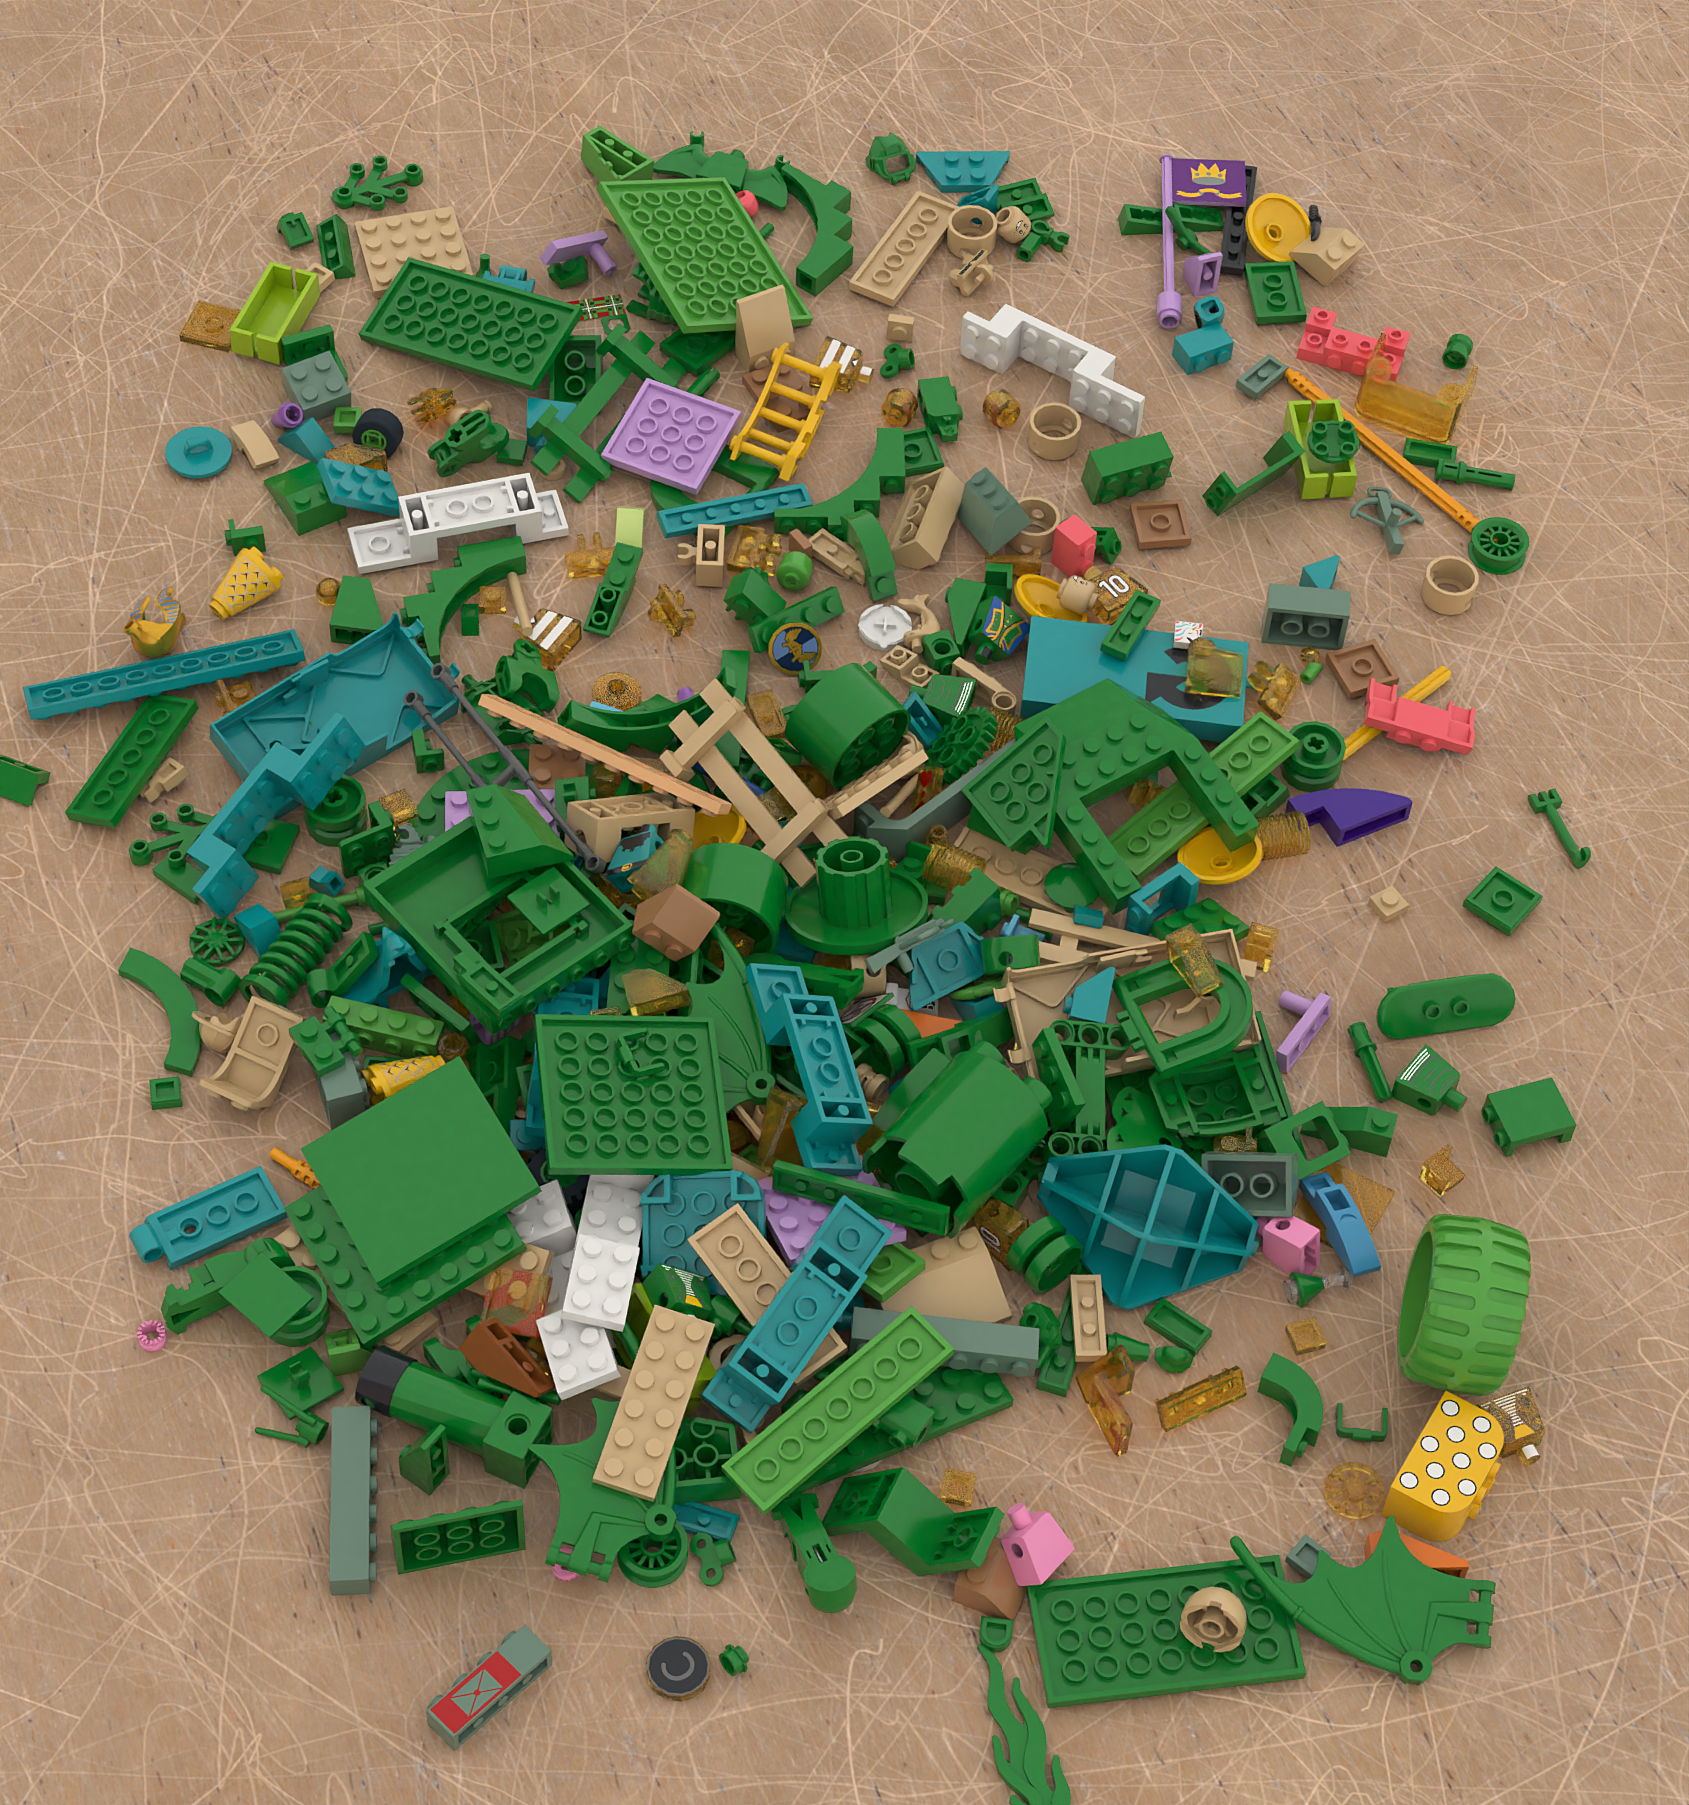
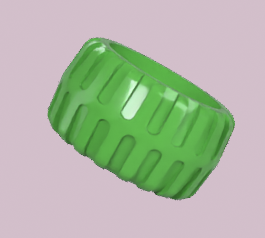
M1438 1214L1428 1220L1414 1248L1399 1312L1397 1361L1404 1377L1443 1392L1448 1391L1458 1394L1486 1396L1491 1395L1501 1387L1509 1373V1366L1514 1361L1515 1350L1520 1342L1521 1328L1526 1316L1525 1308L1530 1290L1528 1284L1531 1277V1264L1529 1263L1531 1255L1528 1240L1522 1232L1476 1216Z

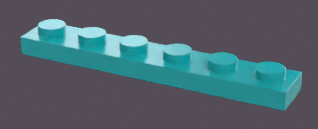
M801 483L658 511L656 518L664 538L667 539L698 533V524L734 526L774 518V509H801L813 506L805 484Z

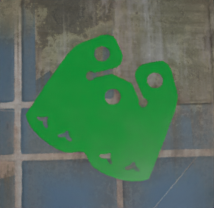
M1129 1086L1119 1091L1112 1106V1114L1117 1125L1108 1132V1151L1160 1145V1138L1168 1139L1172 1147L1181 1149L1182 1142L1175 1132L1166 1131L1153 1097ZM1128 1094H1130L1132 1100L1125 1101V1098H1128ZM1121 1108H1123L1128 1114L1122 1117L1121 1114L1123 1113V1111ZM1179 1133L1186 1144L1193 1149H1201L1210 1144L1209 1136H1200V1139L1195 1141L1188 1135ZM1118 1134L1121 1136L1123 1142H1116V1140H1118Z

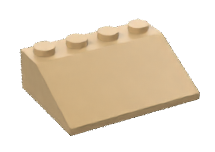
M976 1226L959 1232L952 1239L947 1236L910 1249L925 1260L926 1269L884 1303H881L866 1292L873 1308L879 1310L905 1312L909 1307L913 1306L921 1315L989 1323H1001L1012 1319L1011 1311L989 1251Z

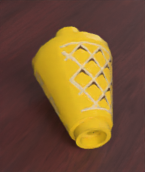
M252 547L250 550L243 548L238 553L212 596V602L209 604V607L220 619L225 620L227 617L235 616L277 592L282 587L280 581L284 578L283 575L274 566L270 568L263 561L265 557L257 548Z
M430 1055L367 1066L360 1073L361 1077L365 1079L367 1087H370L373 1096L369 1097L371 1106L373 1107L438 1069L445 1062L440 1055L436 1057Z

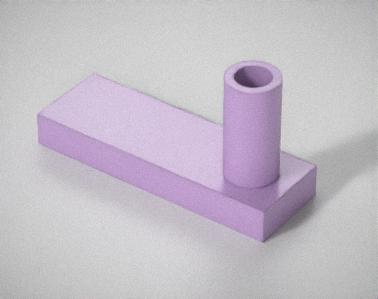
M603 230L551 241L540 256L544 265L567 261L582 255L584 257L591 256L605 276L612 274L617 269V265L603 248L604 243L609 238Z
M1288 990L1282 993L1279 999V1006L1301 1015L1302 1018L1276 1051L1279 1071L1286 1074L1290 1071L1331 1016L1330 996L1320 993L1313 1002Z

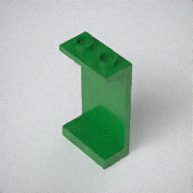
M1288 431L1276 441L1263 457L1269 466L1268 469L1238 488L1224 471L1216 478L1202 497L1205 499L1206 505L1218 517L1286 474L1305 451L1292 433Z

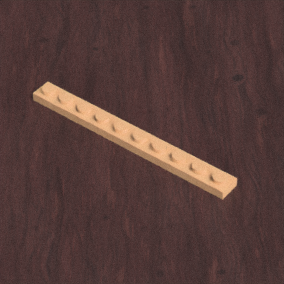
M481 695L478 705L487 708L486 713L493 717L502 719L504 716L511 719V725L520 729L528 727L534 730L533 735L541 739L549 740V738L558 741L557 746L565 750L572 751L574 748L581 752L580 756L593 762H596L598 759L605 763L604 767L616 773H620L622 770L628 773V778L640 784L648 782L652 784V789L664 795L672 793L677 796L676 800L688 806L698 805L702 807L701 812L708 816L717 817V814H728L732 803L496 695Z

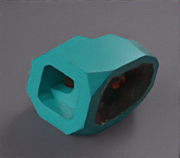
M1207 296L1198 300L1193 307L1195 321L1199 329L1216 322L1220 324L1223 322L1225 316L1224 306L1218 297Z

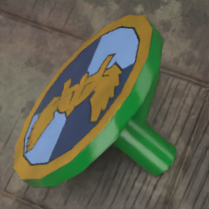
M789 622L781 625L773 632L768 643V653L771 662L779 671L788 675H798V671H803V661L809 660L810 670L817 665L822 655V642L819 634L812 626L803 622Z

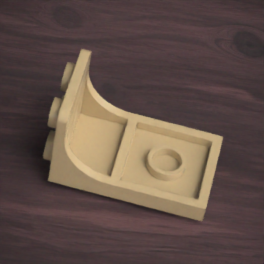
M252 996L224 1063L211 1077L201 1078L199 1085L206 1088L205 1093L219 1099H222L223 1096L231 1099V1105L241 1110L248 1111L249 1108L260 1110L261 1107H272L297 1047L289 1036V1028L307 1019L259 996Z

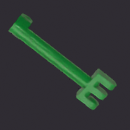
M1555 788L1548 790V795L1545 791L1539 792L1538 797L1536 794L1528 795V802L1534 813H1546L1577 869L1584 867L1590 860L1591 851L1589 847H1583L1579 851L1556 810L1562 804V799Z

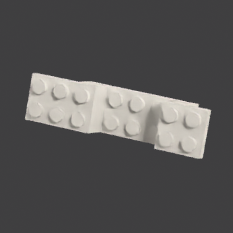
M1007 304L999 310L990 322L968 311L962 317L959 354L1002 375L1017 357H1021L1071 382L1069 407L1134 439L1140 433L1145 396L1113 381L1116 356Z
M530 473L398 497L399 519L347 528L359 574L438 560L437 538L511 525L514 537L521 536L523 544L569 535V528L557 491L551 490L536 493Z
M654 1175L589 1176L566 1283L567 1290L561 1318L623 1332L640 1250L638 1244L642 1229L641 1193L645 1191L648 1184L653 1180Z
M558 1180L540 1186L542 1192L505 1214L524 1243L554 1252L537 1303V1307H539L550 1289L545 1316L536 1320L558 1395L561 1400H564L621 1377L613 1353L616 1343L611 1329L561 1318L567 1290L566 1283L578 1228L568 1210L561 1185Z

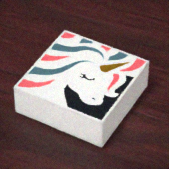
M1175 621L1173 648L1200 651L1203 624Z

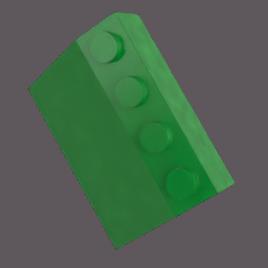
M522 1499L511 1502L499 1501L493 1505L480 1508L468 1507L460 1512L450 1514L438 1513L429 1518L419 1520L408 1519L390 1525L398 1575L526 1550Z

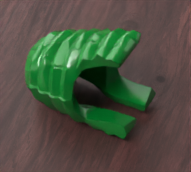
M639 261L632 271V276L644 283L638 292V297L649 301V305L631 300L626 310L643 318L656 319L665 324L671 323L674 326L678 325Z

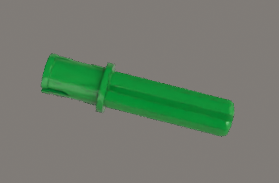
M1364 1022L1353 1023L1347 1031L1355 1047L1354 1054L1361 1059L1378 1102L1384 1103L1391 1100L1393 1094L1375 1053L1377 1046L1370 1039Z

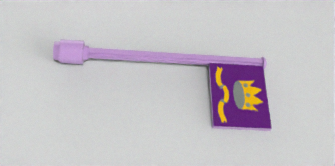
M1163 154L1159 158L1162 174L1164 292L1157 296V320L1163 328H1175L1182 320V297L1174 291L1173 226L1165 213V209L1168 206H1172L1173 203L1246 207L1245 161L1173 158L1170 154Z

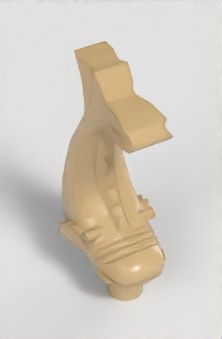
M917 594L914 599H900L897 601V607L906 611V613H918L921 615V625L919 624L917 629L907 631L903 635L905 647L912 649V652L916 654L923 651V636L941 631L938 619L926 606L929 602V594Z

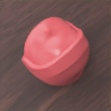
M748 190L736 193L750 217L755 216L758 213V202L754 194Z

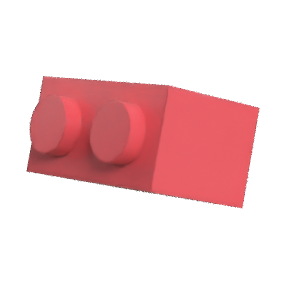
M1075 514L1055 527L1051 563L1069 578L1073 575L1080 577L1081 575L1088 574L1093 568L1097 532Z

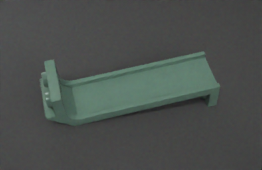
M1015 738L905 819H888L869 802L865 801L855 808L853 836H860V838L864 839L872 838L879 841L882 847L886 846L888 850L889 862L900 863L906 857L907 844L911 840L928 846L970 814L972 803L961 789L1016 742Z

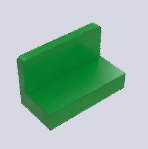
M0 754V796L27 806L32 805L37 785L48 783L51 772Z

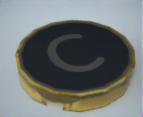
M674 1636L663 1639L652 1648L647 1656L646 1677L649 1686L657 1695L663 1698L664 1696L671 1698L672 1701L681 1702L696 1697L705 1689L710 1678L711 1662L708 1652L699 1642L689 1637Z

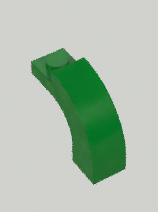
M865 509L840 516L845 542L855 548L861 560L870 600L876 601L898 594L893 572L896 570L894 558L886 535L878 520L871 512Z
M1273 1353L1261 1376L1257 1392L1280 1402L1292 1416L1294 1426L1283 1447L1279 1461L1291 1467L1296 1456L1302 1458L1307 1445L1315 1447L1323 1421V1403L1319 1390L1311 1377L1294 1362Z

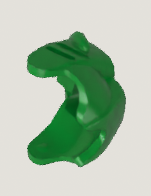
M891 132L885 137L875 136L869 155L865 159L866 165L871 171L878 173L883 179L891 180L892 185L902 180H910V174L913 173L916 166L914 155L910 153V149L906 146L902 138ZM903 155L906 161V168L889 173L886 160Z

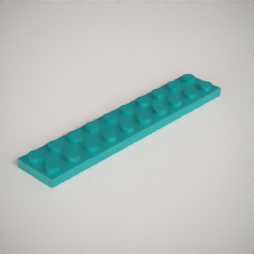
M295 629L22 688L30 719L46 720L56 714H74L80 711V709L89 707L101 708L108 703L116 701L129 702L134 700L135 697L144 695L157 696L163 691L172 689L184 690L189 688L190 685L200 683L212 684L218 679L227 677L240 678L246 673L255 671L267 672L274 667L283 665L287 667L295 666L301 661H306L297 633Z

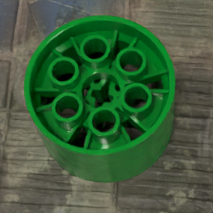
M850 663L825 676L806 693L787 721L785 738L833 788L841 789L850 781L862 777V773L871 767L878 766L884 759L890 757L904 737L902 735H906L910 726L911 715L862 664Z
M713 843L701 846L690 852L682 863L677 884L720 912L716 922L729 937L742 958L755 953H773L776 948L789 890L788 878L782 867L765 853L735 843ZM708 932L699 947L705 959L716 967L724 969L722 951L718 942Z

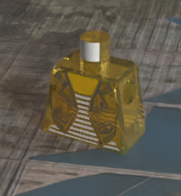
M1529 1386L1476 1405L1491 1414L1499 1422L1503 1430L1504 1443L1499 1457L1505 1458L1517 1453L1525 1466L1531 1465L1540 1459L1541 1456L1535 1446L1541 1443L1545 1428Z

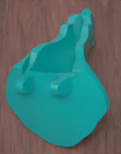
M383 926L382 938L375 941L379 956L359 977L357 982L340 996L341 998L390 1009L387 997L404 989L400 980L406 973L424 987V977L434 974L416 956L415 950L407 940Z

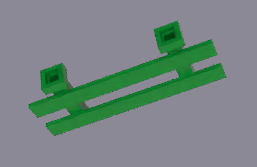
M620 323L617 324L596 349L603 357L609 352L616 359L566 420L562 423L555 417L559 410L551 404L528 431L535 439L539 434H542L548 440L530 462L545 476L550 473L564 454L581 467L563 489L578 504L599 479L604 482L613 472L610 468L611 464L603 459L601 454L622 418L596 450H593L579 438L591 421L632 372L643 382L646 378L680 389L676 384L687 371L672 357L661 369L646 356L656 343L641 330L629 341L623 336L627 329Z

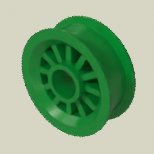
M1502 517L1486 518L1477 523L1472 530L1471 541L1468 545V555L1471 561L1485 572L1496 575L1510 574L1520 569L1524 564L1530 543L1529 536L1526 530L1513 520ZM1499 539L1498 544L1495 543L1493 540Z
M662 1520L655 1521L659 1526L665 1525V1522ZM676 1520L672 1536L665 1541H654L645 1536L633 1540L621 1548L617 1553V1558L622 1573L631 1582L647 1588L663 1587L674 1582L683 1573L688 1562V1537L683 1526ZM649 1547H657L660 1549L658 1552L650 1553L646 1551V1549Z

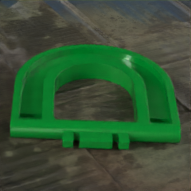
M725 445L711 470L750 488L746 494L767 490L780 475L779 470L774 466L744 452H741L735 461L731 460L732 451L729 450L730 445ZM651 479V498L657 511L697 504V502L686 497L680 489ZM750 522L740 525H742L743 527H747L750 524ZM736 525L725 527V538Z
M1199 955L1177 956L1113 980L1112 988L1124 1009L1123 1012L1116 1014V1018L1121 1023V1027L1129 1043L1132 1044L1134 1052L1138 1053L1146 1050L1160 1078H1168L1226 1055L1242 1042L1250 1029L1253 1019V1003L1250 988L1238 971L1220 960ZM1184 989L1203 990L1217 999L1221 1008L1218 1016L1210 1024L1163 1043L1157 1041L1139 1007L1142 1004Z

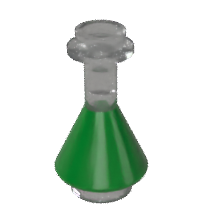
M1338 1266L1337 1273L1323 1277L1291 1272L1289 1279L1283 1281V1290L1290 1304L1296 1303L1298 1307H1304L1323 1289L1341 1285L1344 1290H1347L1350 1285H1353L1354 1279L1348 1269L1343 1266Z

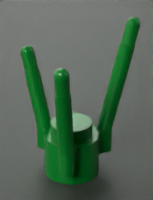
M264 1385L260 1387L263 1393L300 1418L295 1428L299 1432V1436L260 1427L255 1428L257 1434L295 1442L305 1448L308 1447L310 1442L318 1445L322 1441L329 1427L328 1422L310 1410L303 1412Z

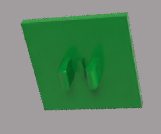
M554 866L507 896V899L542 936H545L590 907V903Z

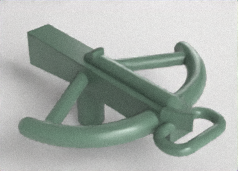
M1369 487L1367 493L1370 497L1354 504L1350 512V518L1355 519L1356 516H1359L1382 527L1389 553L1400 554L1404 542L1398 527L1415 520L1418 524H1423L1424 519L1411 506L1391 499L1392 493L1389 489ZM1367 505H1376L1380 520L1358 510ZM1401 510L1411 515V517L1399 521L1402 515Z
M943 918L932 919L900 937H895L894 945L864 960L870 973L874 974L895 958L898 960L904 974L915 969L906 951L944 932V927L952 924L954 919H949L945 922Z

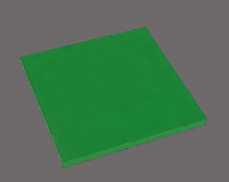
M460 1056L301 1148L302 1153L379 1288L542 1192Z

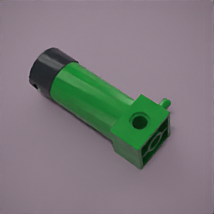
M380 1345L371 1354L357 1383L355 1400L358 1404L370 1406L372 1410L390 1418L394 1417L425 1432H429L440 1424L446 1427L447 1442L483 1457L485 1472L525 1489L541 1462L537 1456L528 1450V1445H550L554 1439L553 1408L547 1406L548 1402L539 1399L533 1400L515 1391H512L508 1400L505 1401L418 1362L417 1359L385 1345Z

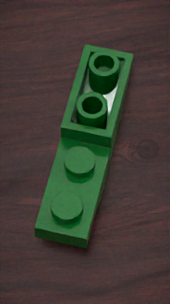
M617 542L602 583H599L583 627L584 632L608 638L612 635L635 586V576L643 556V548Z
M1008 1007L954 1024V1028L905 1044L912 1070L933 1048H937L952 1060L958 1053L969 1051L979 1040L986 1041L997 1047L1012 1039L1015 1035Z

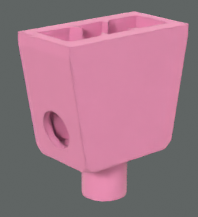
M1259 1216L1256 1219L1259 1223L1257 1233L1263 1236V1254L1285 1273L1290 1275L1291 1272H1298L1310 1275L1320 1266V1230L1295 1216L1274 1217L1272 1220L1265 1216Z
M1018 1503L1007 1510L1013 1526L1002 1536L1001 1543L1018 1586L1041 1585L1075 1548L1049 1512H1028L1023 1503Z

